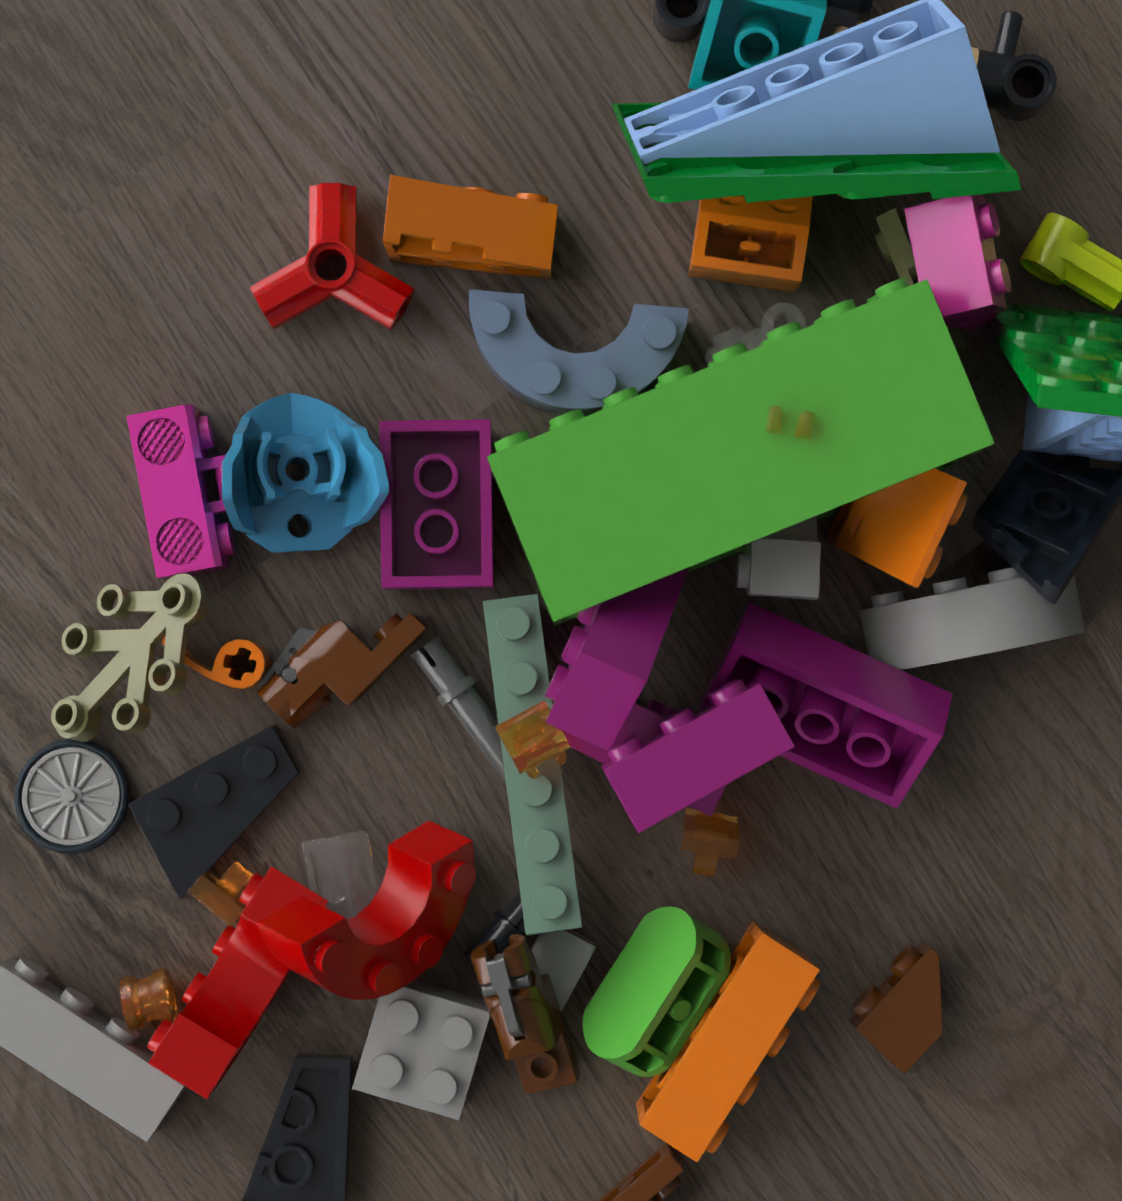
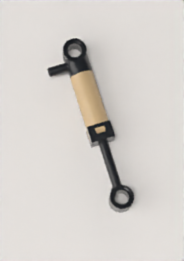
M655 0L653 22L656 30L663 38L675 43H685L693 40L702 32L710 0H685L695 9V13L687 18H677L668 11L667 5L674 0ZM827 6L817 41L864 22L858 21L859 13ZM1006 11L1001 16L994 51L971 48L988 108L997 110L1003 117L1012 121H1024L1034 117L1053 96L1056 89L1057 76L1053 66L1041 56L1023 54L1014 57L1023 17L1018 12ZM1024 78L1029 80L1034 86L1035 97L1024 98L1019 96L1013 88L1012 79Z

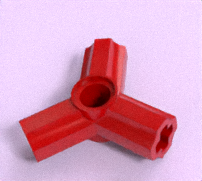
M321 183L309 186L308 254L249 287L274 330L334 297L392 331L402 319L415 293L413 287L357 255V187L342 183ZM330 257H340L347 262L344 275L334 281H326L320 278L319 268L322 262Z

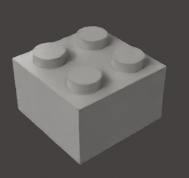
M413 980L396 992L379 997L352 1089L460 1120L490 1017L485 1000L417 980Z

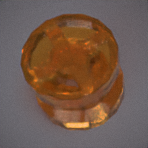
M166 967L153 970L149 977L141 979L134 974L120 978L119 992L122 1011L126 1024L131 1031L142 1029L147 1022L153 1020L162 1022L166 1018L171 1022L175 1021L177 1017L176 995L172 978Z

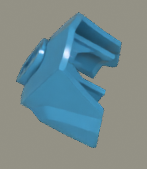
M287 393L276 396L248 411L241 417L237 429L233 433L232 445L222 461V500L233 528L246 533L249 539L271 553L329 550L348 535L354 527L369 522L389 494V483L383 455L369 438L367 429L354 422L336 407L322 400L302 394ZM292 463L302 466L305 472L304 479L302 481L290 479L285 471L286 466ZM294 515H301V518L308 524V532L303 537H295L288 530V523Z

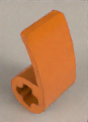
M164 636L163 639H162V644H163L164 646H165V636ZM241 639L230 641L220 648L213 668L198 660L188 650H186L185 664L191 669L213 681L240 689L259 686V683L271 668L272 663L269 652L263 645L256 641ZM247 649L251 651L249 659L256 661V669L254 672H245L240 679L236 676L239 669L232 668L231 666L234 656H243Z

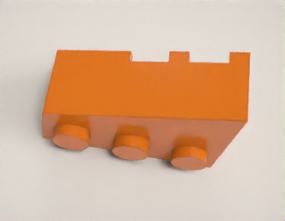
M390 175L383 244L391 262L551 279L558 205L548 203V197L540 194L518 193L516 197L496 194L492 190L480 187L462 188Z

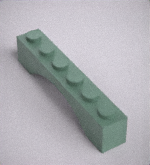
M538 594L483 601L525 933L529 936L581 929L582 921L556 727L545 723L552 708V699L545 697L550 682Z

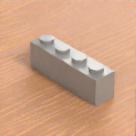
M11 957L1 962L0 1046L131 1133L148 1142L158 1131L186 1087L148 1064L154 1052L137 1040L140 1034L134 1027L115 1017L108 1021L92 1010L94 1003L87 996L70 987H66L64 991L46 980L49 974L43 967L28 958L20 957L17 961Z

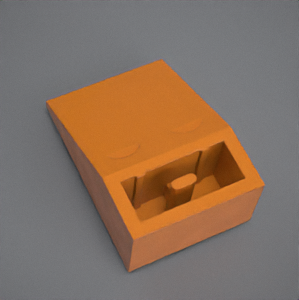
M744 195L699 200L688 277L795 293L802 282L813 196L746 203Z
M931 469L838 507L824 539L864 562L911 586L919 588L923 577L930 578L938 567L943 551L942 547L938 545L947 525H955L962 515L967 501V495L963 494L967 482L938 469Z

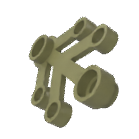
M184 573L176 574L170 577L158 591L131 592L115 584L105 586L97 597L98 611L102 615L115 620H124L131 613H154L140 629L96 630L81 623H73L66 628L62 636V648L67 654L82 659L90 658L94 653L117 654L79 696H68L56 703L52 710L51 721L60 736L78 742H87L93 739L102 725L100 705L128 675L126 698L121 699L115 705L112 713L113 724L121 731L139 734L148 727L151 720V711L148 706L150 686L155 691L168 695H176L182 691L187 682V671L184 664L189 627L199 624L205 618L210 605L209 594L199 579ZM118 597V603L113 609L114 601ZM83 635L82 643H81V645L78 647L79 639H80L81 636ZM165 636L164 658L157 660L153 664L155 646ZM171 670L170 679L165 684L166 674ZM134 709V717L129 723L130 713Z

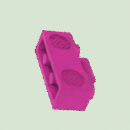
M186 404L126 416L156 578L168 580L170 577L181 573L192 576L230 568L228 555L235 554L234 537L229 522L221 523L220 515H218L226 513L222 500V461L226 455L209 458L207 449L215 447V436L209 415L201 416L200 409L193 404ZM215 471L220 497L219 501L210 502L205 472Z

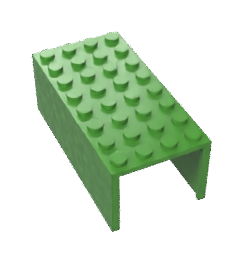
M907 277L897 279L876 289V295L866 300L867 303L856 307L853 299L840 302L821 311L822 317L815 320L814 325L802 329L799 321L788 323L767 333L768 339L761 342L762 346L747 351L745 343L736 344L712 355L713 361L705 369L693 373L690 365L676 368L657 378L659 383L655 385L656 388L639 395L636 387H630L603 399L605 404L602 406L603 410L584 417L582 410L576 409L550 420V431L530 439L527 431H521L494 443L496 453L487 456V459L553 626L555 627L577 618L582 610L686 568H689V573L745 550L743 545L817 516V520L835 514L838 507L931 469L935 468L941 471L995 444L928 280L910 285Z

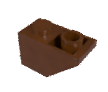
M923 941L916 948L911 944L906 946L889 965V969L893 973L879 988L871 985L860 994L851 1007L855 1014L849 1019L854 1028L904 1075L942 1035L939 954Z

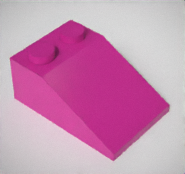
M981 195L942 198L904 209L918 281L928 280L946 326L968 331L980 329L1007 309L1004 294L1011 291V281L1005 261L1003 259L997 260L993 237L1000 235V226L995 207L991 202L986 203L985 197Z

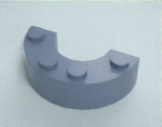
M469 289V312L475 340L490 371L517 398L540 410L558 415L576 409H581L584 416L591 415L603 410L602 406L605 405L603 399L630 387H636L639 395L648 392L658 382L657 378L667 371L674 360L685 332L689 308L634 304L628 325L614 342L594 352L574 354L553 348L536 334L526 316L524 294Z

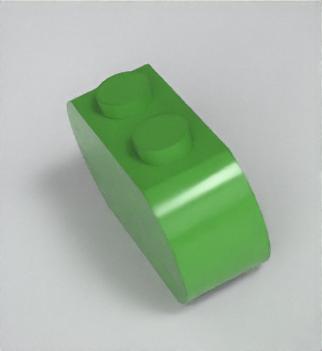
M661 907L646 914L584 1010L583 1034L589 1049L597 1056L639 1077H653L668 1070L730 972L731 954L724 936L714 928L677 907Z

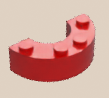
M427 821L388 844V866L383 883L371 903L355 917L346 919V917L301 896L258 922L264 942L272 955L285 967L340 997L351 1000H369L396 992L416 979L427 968L436 965L442 956L443 949L454 934L465 910L470 890L476 880L473 840L434 822Z
M272 866L265 877L256 872L239 898V902L246 905L241 913L236 928L228 924L212 949L211 953L219 957L207 976L201 972L197 973L182 997V1001L187 1003V1006L178 1014L174 1022L165 1018L150 1039L147 1048L153 1051L154 1054L148 1064L203 1098L208 1099L235 1062L291 972L290 969L281 964L272 955L266 946L258 922L301 896L326 908L329 901Z

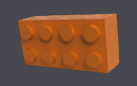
M755 921L751 922L731 953V966L727 978L668 1070L652 1077L636 1102L639 1125L697 1163L705 1150L711 1154L717 1150L729 1129V1124L724 1121L736 1102L743 1106L749 1100L760 1080L755 1071L766 1054L771 1058L778 1054L790 1033V1029L785 1026L796 1007L804 1010L819 989L821 982L815 979L820 969L808 955Z

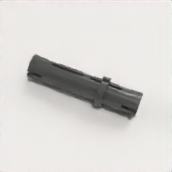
M438 635L413 653L411 658L417 662L440 695L436 697L442 707L446 704L449 706L507 788L498 718L473 686L477 682L471 673L465 675Z

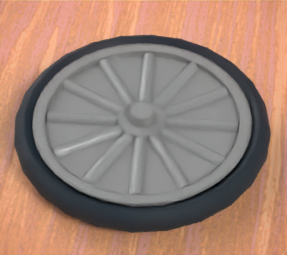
M64 739L52 742L39 749L27 761L19 774L15 786L14 803L17 817L24 831L36 843L47 850L57 853L79 854L92 851L105 844L118 831L129 807L130 789L126 773L120 762L110 751L91 741L78 742Z

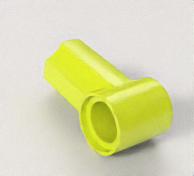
M1047 213L1019 259L1021 266L1045 282L1054 285L1064 284L1105 310L1113 311L1122 299V260L1089 241L1090 236L1088 232L1076 222L1056 213Z

